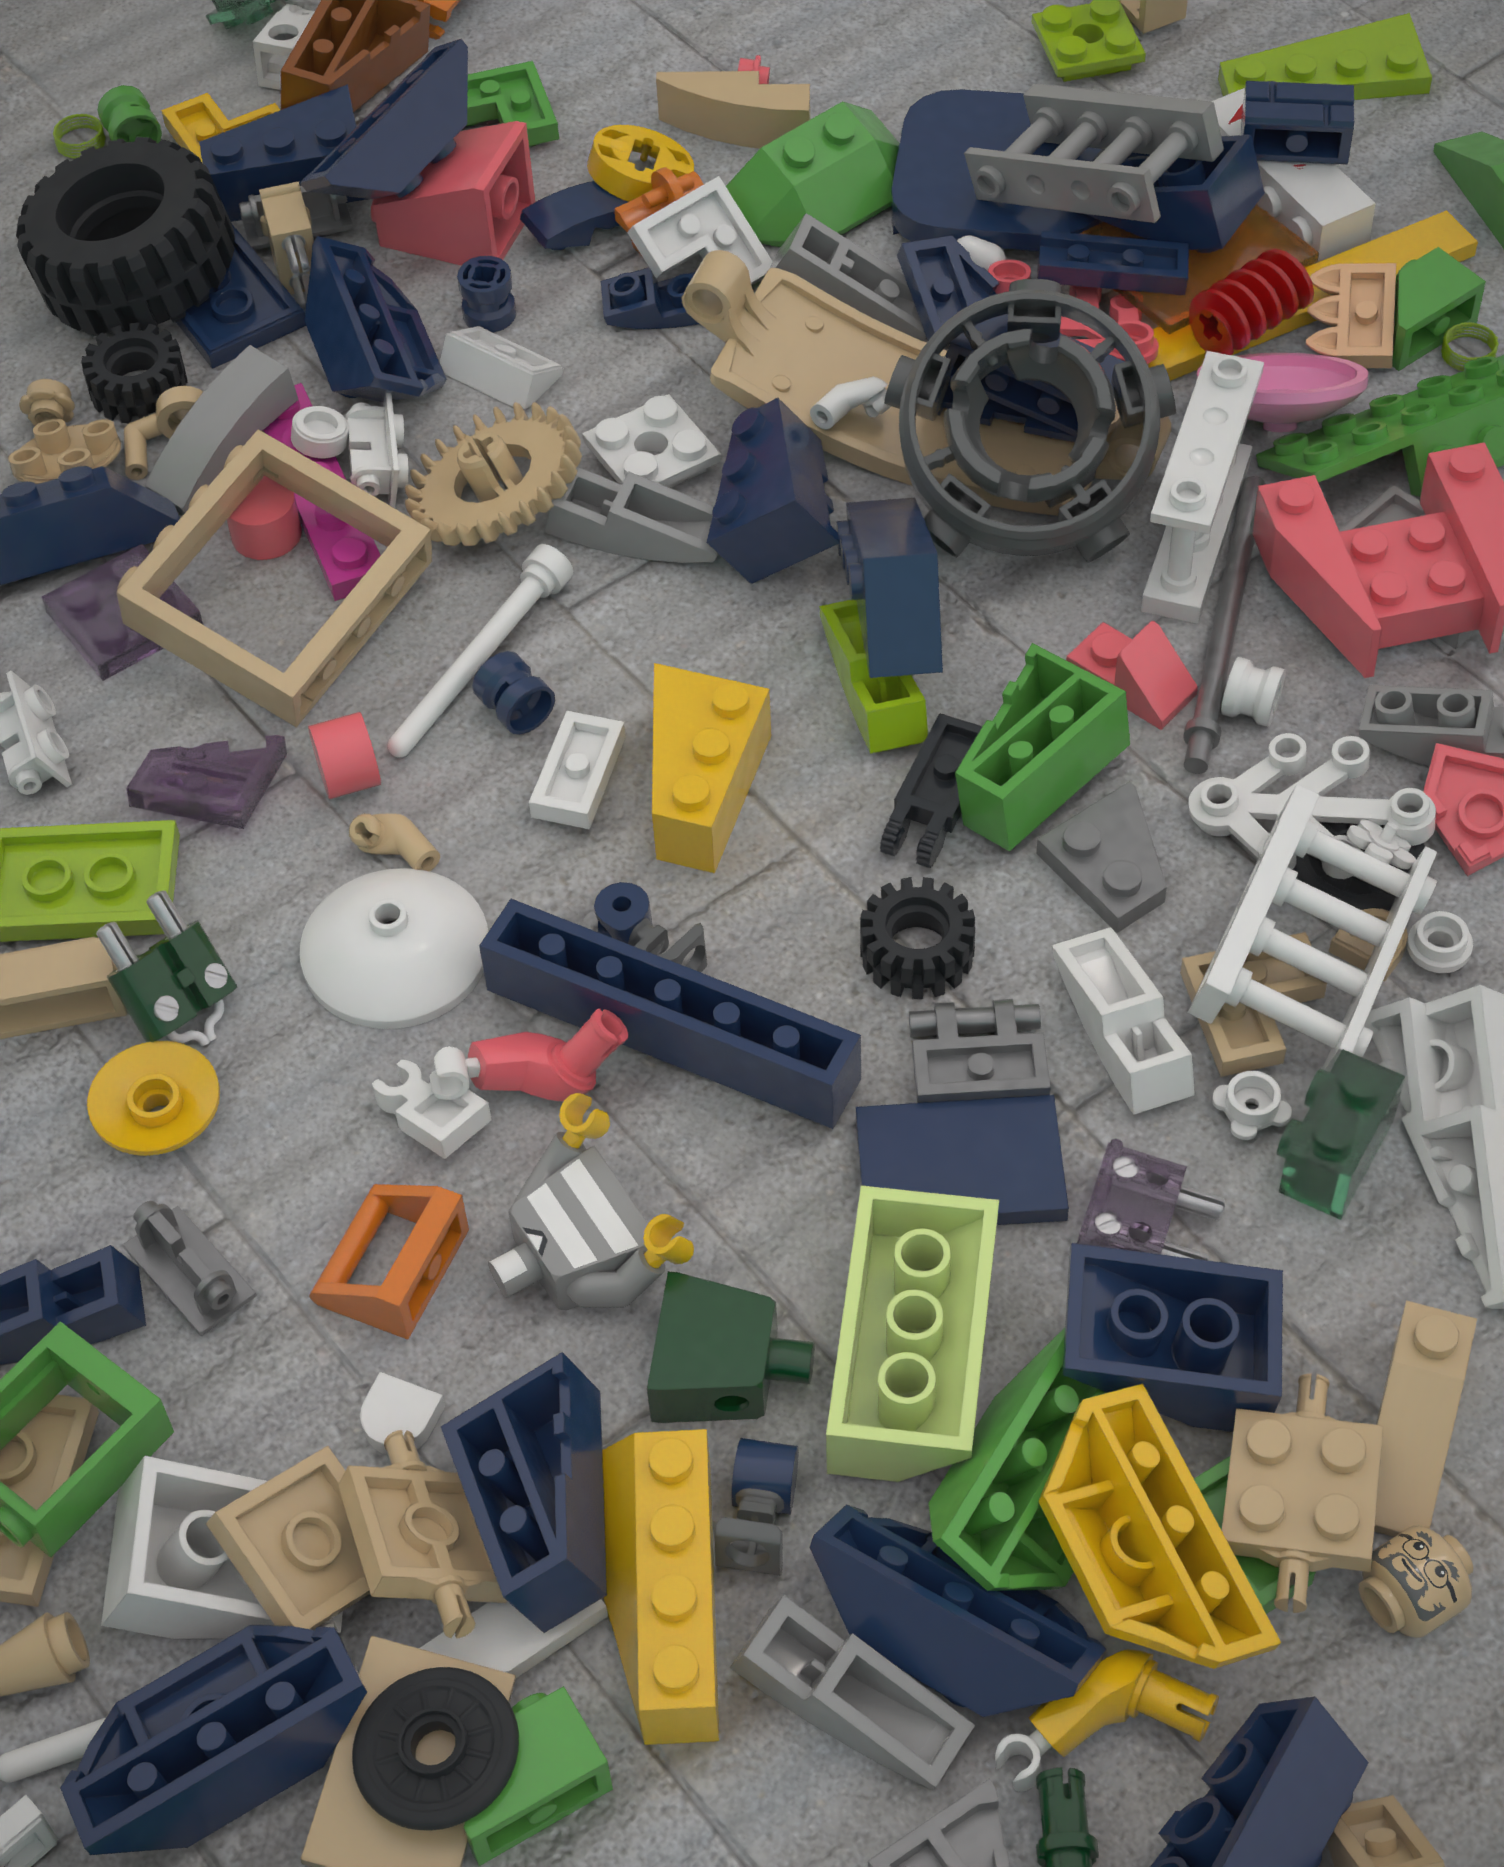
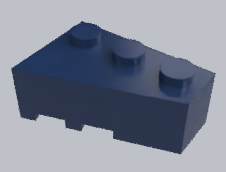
M348 84L199 142L202 163L209 170L231 222L242 220L239 203L249 201V195H260V189L298 181L299 185L302 186L300 182L356 128ZM346 196V203L368 200L366 198Z
M779 398L758 408L752 407L743 411L732 425V435L726 461L722 467V478L716 503L712 510L713 516L706 543L749 583L753 584L840 544L839 534L831 526L829 515L834 512L832 500L825 494L823 485L828 481L821 439Z
M561 1352L440 1426L502 1596L543 1633L607 1596L601 1393L581 1370Z

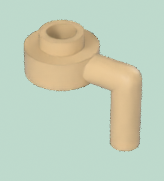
M191 386L170 388L164 391L157 399L156 413L130 422L125 426L124 457L125 474L128 478L141 480L147 476V440L160 435L170 439L180 422L203 393L202 390Z

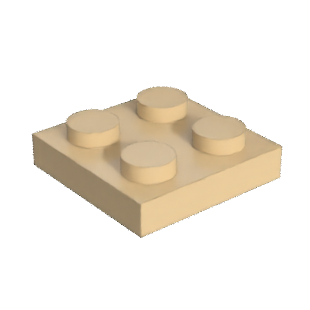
M329 1446L324 1447L216 1511L206 1523L275 1626H294L314 1630L370 1594L338 1487L345 1469Z

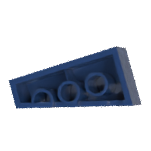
M1316 1696L1260 1703L1201 1779L1210 1788L1207 1794L1202 1798L1194 1800L1181 1811H1175L1158 1834L1167 1845L1150 1867H1318L1322 1860V1852L1341 1815L1350 1807L1353 1800V1792L1369 1762Z

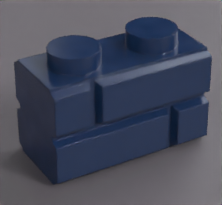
M1246 81L1241 116V135H1251L1257 161L1348 165L1354 130V85Z

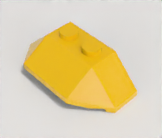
M1139 1384L1083 1399L1076 1409L1038 1502L1104 1633L1212 1669L1275 1650L1281 1644V1641L1145 1386Z

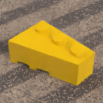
M654 663L652 821L656 860L711 873L716 872L772 736L769 688Z

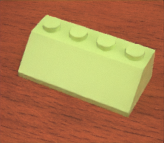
M861 1186L826 1430L827 1474L900 1482L972 1458L999 1200Z

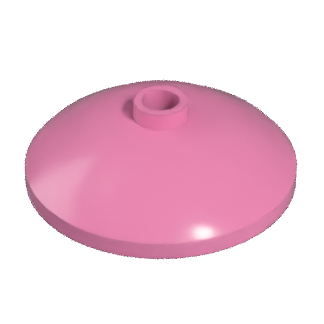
M1305 353L1237 355V357L1264 362L1263 373L1247 419L1263 422V429L1271 432L1294 431L1297 429V423L1324 418L1354 401L1368 386V371L1365 367L1337 357ZM1199 367L1197 370V378L1199 376L1201 367Z

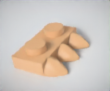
M1396 263L1334 264L1313 273L1310 276L1313 285L1323 292L1334 296L1320 299L1307 308V313L1314 319L1330 327L1312 334L1306 339V345L1320 355L1349 360L1365 368H1392Z

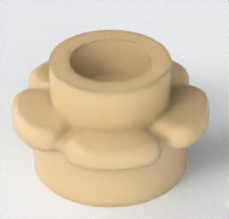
M39 379L29 384L26 395L20 399L19 407L22 413L28 414V419L36 426L49 419H62L65 422H70L74 417L73 410L75 404L71 399V391L66 385L52 379Z

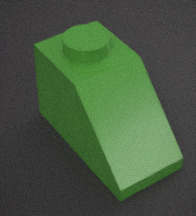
M1439 247L1417 260L1413 259L1407 262L1399 270L1396 277L1392 367L1398 371L1442 345L1446 331L1453 325L1464 322L1477 323L1486 281Z
M564 1686L548 1695L545 1693L532 1694L512 1707L519 1732L518 1756L512 1775L505 1788L492 1804L464 1824L468 1843L478 1866L483 1865L613 1790L608 1761Z

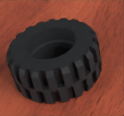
M136 137L134 142L118 139L108 141V146L99 149H96L94 146L81 151L82 156L72 161L66 159L55 166V173L50 177L44 176L35 185L34 196H27L22 205L21 215L17 223V247L47 308L62 323L75 330L80 331L82 329L83 332L98 336L102 332L104 334L110 332L113 335L111 328L119 325L122 332L130 331V323H140L142 331H145L148 324L157 325L158 327V324L170 319L174 323L185 317L186 310L193 305L199 307L209 298V290L212 287H219L225 278L226 268L230 267L235 250L233 246L235 241L234 229L206 165L202 164L201 159L197 155L173 142L161 139L159 143H156L150 137Z

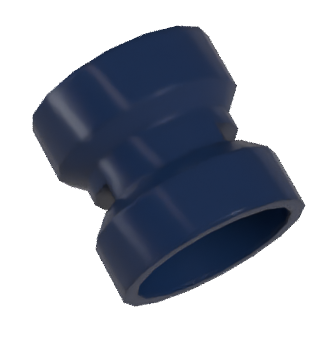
M479 256L462 264L458 270L457 280L459 291L463 297L461 307L463 320L469 328L480 326L492 333L504 330L510 326L516 318L515 298L511 293L512 275L509 265L501 258L494 256Z
M505 651L489 658L476 673L472 684L473 693L487 708L496 710L497 719L512 734L521 735L529 733L539 727L552 712L556 701L555 693L540 677L532 676L531 668L516 652Z

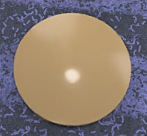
M49 419L37 424L33 428L35 438L11 453L8 460L12 474L17 480L40 484L58 479L62 472L73 467L89 466L94 469L108 466L119 454L121 441L117 435L114 422L111 420L101 419L89 424L66 426L65 421L62 419Z

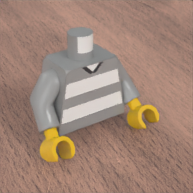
M572 1094L562 1103L559 1117L561 1124L567 1131L556 1133L508 1211L516 1247L488 1261L490 1272L498 1288L506 1298L540 1281L555 1306L560 1310H569L578 1306L583 1308H624L630 1305L665 1272L664 1262L666 1260L673 1264H683L688 1262L693 1256V1242L682 1236L672 1239L676 1233L683 1229L684 1222L668 1214H660L648 1223L595 1146L588 1149L585 1148L583 1144L585 1138L597 1139L608 1132L610 1118L607 1112L594 1109L586 1122L583 1123V1115L592 1104V1098L584 1094Z

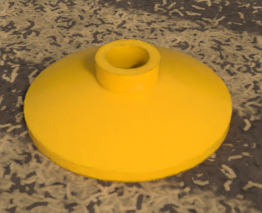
M172 1041L146 1042L123 1050L104 1064L91 1083L87 1097V1110L94 1130L109 1146L132 1155H159L185 1146L208 1127L219 1105L220 1086L212 1064L196 1049ZM157 1106H166L159 1111L150 1112Z

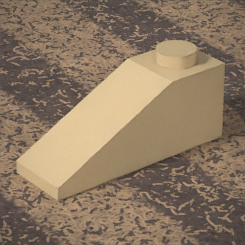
M1406 1300L1393 1346L1376 1425L1383 1426V1439L1374 1532L1395 1537L1411 1526L1430 1528L1465 1381L1477 1318Z

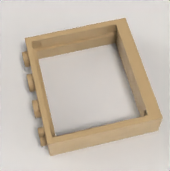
M258 429L244 446L238 445L231 451L225 461L223 470L210 485L205 484L196 491L190 501L188 510L174 526L168 525L161 531L155 541L152 552L139 567L133 566L124 574L116 592L122 621L126 626L297 728L432 562L431 529ZM264 476L387 547L284 673L159 599Z

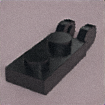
M939 713L894 799V810L884 829L880 842V852L895 857V854L897 855L907 837L912 820L928 825L925 834L921 837L917 846L916 864L928 868L933 866L943 848L947 832L952 833L961 815L955 772L983 726Z

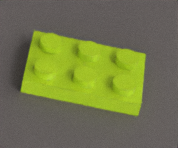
M176 820L0 828V942L98 937L96 935L97 931L105 924L111 922L117 923L124 936L165 934L148 907L146 900L154 893L164 890L171 901H174L180 840Z

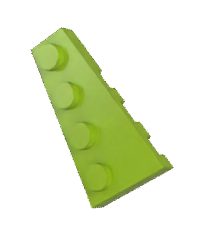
M1407 13L1220 62L1218 81L1223 96L1245 88L1246 81H1275L1354 85V100L1429 94L1432 74L1411 15Z

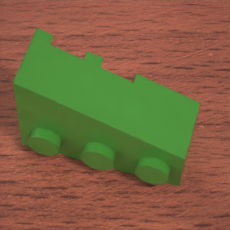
M1034 643L1031 644L1025 654L1026 665L1016 682L1009 681L1002 693L1003 704L993 721L986 720L955 772L963 825L1009 852L1130 745L1126 691Z

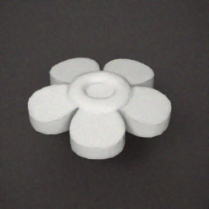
M1361 820L1358 826H1350L1346 833L1348 839L1354 845L1365 850L1364 853L1387 864H1392L1401 869H1410L1416 861V858L1409 853L1410 843L1395 835L1399 828L1392 822H1387L1383 829L1375 822Z

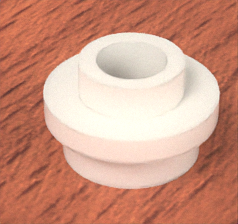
M1444 911L1431 912L1422 917L1412 926L1407 939V950L1412 960L1423 969L1435 973H1450L1459 970L1469 961L1473 949V939L1466 923L1457 915ZM1433 944H1439L1446 948L1438 947Z

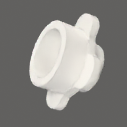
M1259 1071L1239 1073L1232 1078L1229 1085H1220L1213 1093L1212 1103L1214 1107L1225 1112L1231 1121V1133L1239 1139H1254L1259 1130L1271 1125L1282 1127L1290 1121L1291 1106L1287 1102L1281 1101V1090L1278 1083L1266 1073ZM1246 1104H1255L1258 1108L1249 1109Z

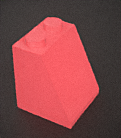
M513 121L460 131L453 138L457 143L453 151L437 163L432 164L430 162L420 172L423 181L412 192L402 198H398L394 194L373 199L371 219L376 223L379 245L381 247L461 266L468 260L479 256H494L503 260L524 227L523 222L520 220L522 210L536 202L527 124Z

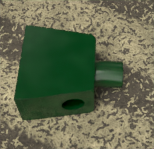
M668 1271L647 1384L651 1422L676 1423L758 1419L766 1413L770 1380L804 1384L811 1383L815 1342L777 1338L776 1301L769 1296L679 1272Z

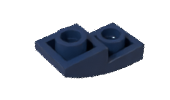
M595 181L568 187L536 201L522 210L520 220L545 249L564 250L566 247L590 246L595 228L613 229L616 226H620L615 220V208L628 201L612 195Z
M648 267L634 272L622 273L616 277L600 281L603 315L606 324L633 329H666L699 324L686 312L682 303V296L696 271L680 274L674 278L658 282Z

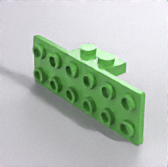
M1504 355L1497 358L1481 357L1464 364V371L1452 376L1440 375L1423 379L1417 383V390L1404 395L1392 394L1376 398L1369 403L1370 409L1355 415L1345 413L1331 416L1322 421V428L1307 434L1292 433L1281 436L1274 440V447L1256 454L1259 467L1294 478L1315 475L1319 483L1402 449L1411 495L1421 497L1428 453L1485 442L1496 467H1501L1504 465Z

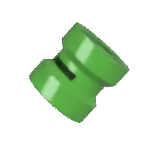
M121 85L110 89L100 99L97 109L99 119L103 127L108 131L111 141L123 139L126 142H134L136 137H150L156 143L161 141V126L156 116L151 112L150 105L140 89Z

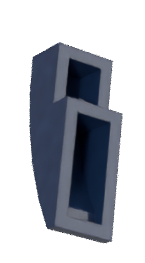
M109 1245L52 1270L39 1260L34 1259L1 1273L0 1365L18 1363L60 1321L90 1345L146 1326L139 1267L112 1245Z

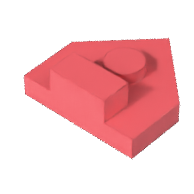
M1436 743L1423 792L1435 804V830L1465 874L1469 876L1504 857V759Z

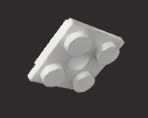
M669 394L650 398L645 405L617 418L604 419L595 428L582 433L583 442L619 484L623 483L629 471L672 488L706 472V468L721 462V453ZM649 452H660V454L653 455Z

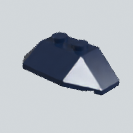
M458 39L434 47L403 81L300 182L306 192L366 199H378L394 194L398 198H402L412 192L423 181L420 172L430 162L432 164L437 163L450 154L457 145L453 138L467 125L468 47L464 41Z
M317 236L312 248L304 321L332 392L339 393L347 398L359 397L384 402L385 393H391L392 400L420 397L442 388L447 379L415 306L390 277L373 266L375 259L366 248Z
M89 466L73 467L62 472L58 479L40 484L27 481L10 485L0 494V585L155 542L165 527L168 525L174 526L179 521L180 517L176 507L169 499L104 466L94 469Z
M846 1504L813 1535L809 1548L849 1635L853 1633L903 1672L942 1693L951 1703L968 1708L982 1717L1072 1697L1103 1660L1107 1649L1097 1639L1089 1637L1083 1625L1058 1601L1038 1590L987 1591L933 1542L932 1532L890 1518L868 1517L864 1510Z
M249 1625L116 1702L88 1744L77 1770H71L60 1787L83 1847L89 1855L188 1848L322 1769L367 1694V1690L334 1627H317L315 1630L294 1626Z

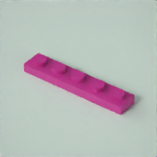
M303 384L294 385L298 400L263 429L262 432L346 480L336 456L331 458H314L301 453L293 446L291 442L293 417L298 411L312 406ZM294 493L301 525L335 601L344 599L381 556L373 538Z

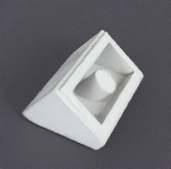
M480 326L447 333L440 358V365L445 375L511 407L517 402L524 410L531 407L532 403L536 402L562 376L564 370L563 367H560V364Z

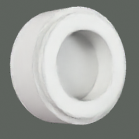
M324 406L307 407L298 411L293 417L291 442L298 451L307 456L331 458L345 450L349 424L346 418L334 409Z

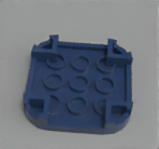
M965 89L941 90L923 96L910 106L903 122L892 183L891 221L893 235L900 233L902 237L911 242L945 236H953L958 240L963 236L971 235L994 243L1002 249L1039 251L1041 231L1102 236L1103 221L1083 213L978 200L976 198L964 153L970 147L1005 151L1031 125L1023 97L1025 93ZM1044 142L1032 155L1049 156L1060 144ZM1088 147L1076 160L1091 162L1101 149Z

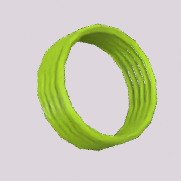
M73 114L60 120L53 129L57 150L65 157L76 159L80 156L72 155H81V153L71 152H81L88 149L87 147L90 148V146L99 149L105 145L106 137L102 123L92 115ZM90 128L98 132L94 138L80 144H68L61 141L65 134L76 129Z
M1474 322L1453 325L1446 331L1443 337L1442 358L1456 370L1464 371L1465 363L1481 358L1466 357L1454 352L1448 343L1457 338L1471 337L1481 340L1491 349L1490 353L1481 357H1496L1499 345L1498 337L1491 329Z

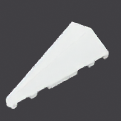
M1478 985L1428 1003H1423L1409 997L1370 1010L1364 1027L1373 1031L1372 1039L1383 1061L1378 1067L1384 1080L1395 1088L1406 1113L1401 1119L1439 1204L1448 1208L1460 1234V1237L1455 1239L1462 1256L1472 1261L1486 1294L1481 1296L1483 1304L1490 1309H1504V994Z

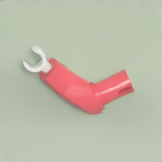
M597 1009L568 1042L544 1034L521 1032L472 1042L467 1059H465V1055L458 1048L444 1047L435 1055V1071L429 1075L432 1093L438 1099L454 1100L467 1092L469 1089V1078H471L476 1088L480 1090L522 1091L554 1101H564L575 1093L585 1095L593 1090L596 1085L597 1068L628 1039V1031L622 1020L614 1013L606 1009L603 1011Z

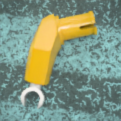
M1125 1649L1104 1658L1074 1696L1042 1703L1028 1717L1037 1728L1029 1736L1011 1734L1003 1738L998 1744L995 1754L996 1769L1001 1768L1014 1755L1026 1756L1031 1760V1764L1015 1777L1013 1789L1017 1792L1027 1791L1036 1785V1776L1042 1772L1041 1756L1051 1747L1065 1757L1102 1727L1113 1723L1126 1722L1129 1716L1136 1718L1139 1713L1188 1734L1194 1740L1201 1742L1211 1722L1183 1710L1182 1705L1207 1716L1209 1714L1214 1715L1219 1696L1214 1693L1209 1694L1158 1671V1662L1153 1660V1654L1141 1650Z

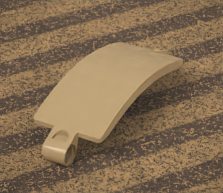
M715 250L708 253L688 284L682 296V303L686 312L695 321L726 343L711 368V383L748 409L752 407L758 408L779 398L821 439L824 451L881 476L913 486L902 456L899 434L900 409L890 407L883 414H879L874 418L866 414L861 404L851 409L834 426L827 430L816 426L811 419L810 410L838 384L877 377L889 385L900 356L904 355L916 360L926 342L867 316L796 274L779 268H770L754 293L749 270L738 256L723 250ZM943 349L939 355L945 357L947 351ZM1117 406L1115 420L1109 427L1106 439L1109 443V448L1105 458L1096 469L1095 478L1122 480L1131 467L1140 447L1143 423L1124 428ZM943 408L940 416H936L934 422L916 415V433L923 457L934 453L937 449L948 447L944 427V411L947 410L946 408ZM1168 416L1160 418L1158 446L1148 477L1154 471L1171 433V422ZM994 418L991 426L980 424L981 441L986 453L997 465L1009 472L1018 475H1036L1050 472L1052 475L1061 472V468L1064 465H1073L1068 455L1074 447V442L1024 433L1025 424ZM955 460L945 464L944 467L931 470L939 484L950 473L994 507L1058 516L1059 508L1074 499L1072 497L1049 508L1045 501L1030 503L997 497L973 483L957 465ZM1090 482V483H1089L1085 488H1083V489H1084L1085 491H1086L1087 489H1089L1090 486H1091V484H1092V482Z

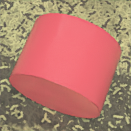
M266 476L261 479L227 519L234 548L243 556L251 559L269 560L283 556L298 544L302 535L294 492Z
M361 712L308 726L315 758L329 799L381 785L374 750Z

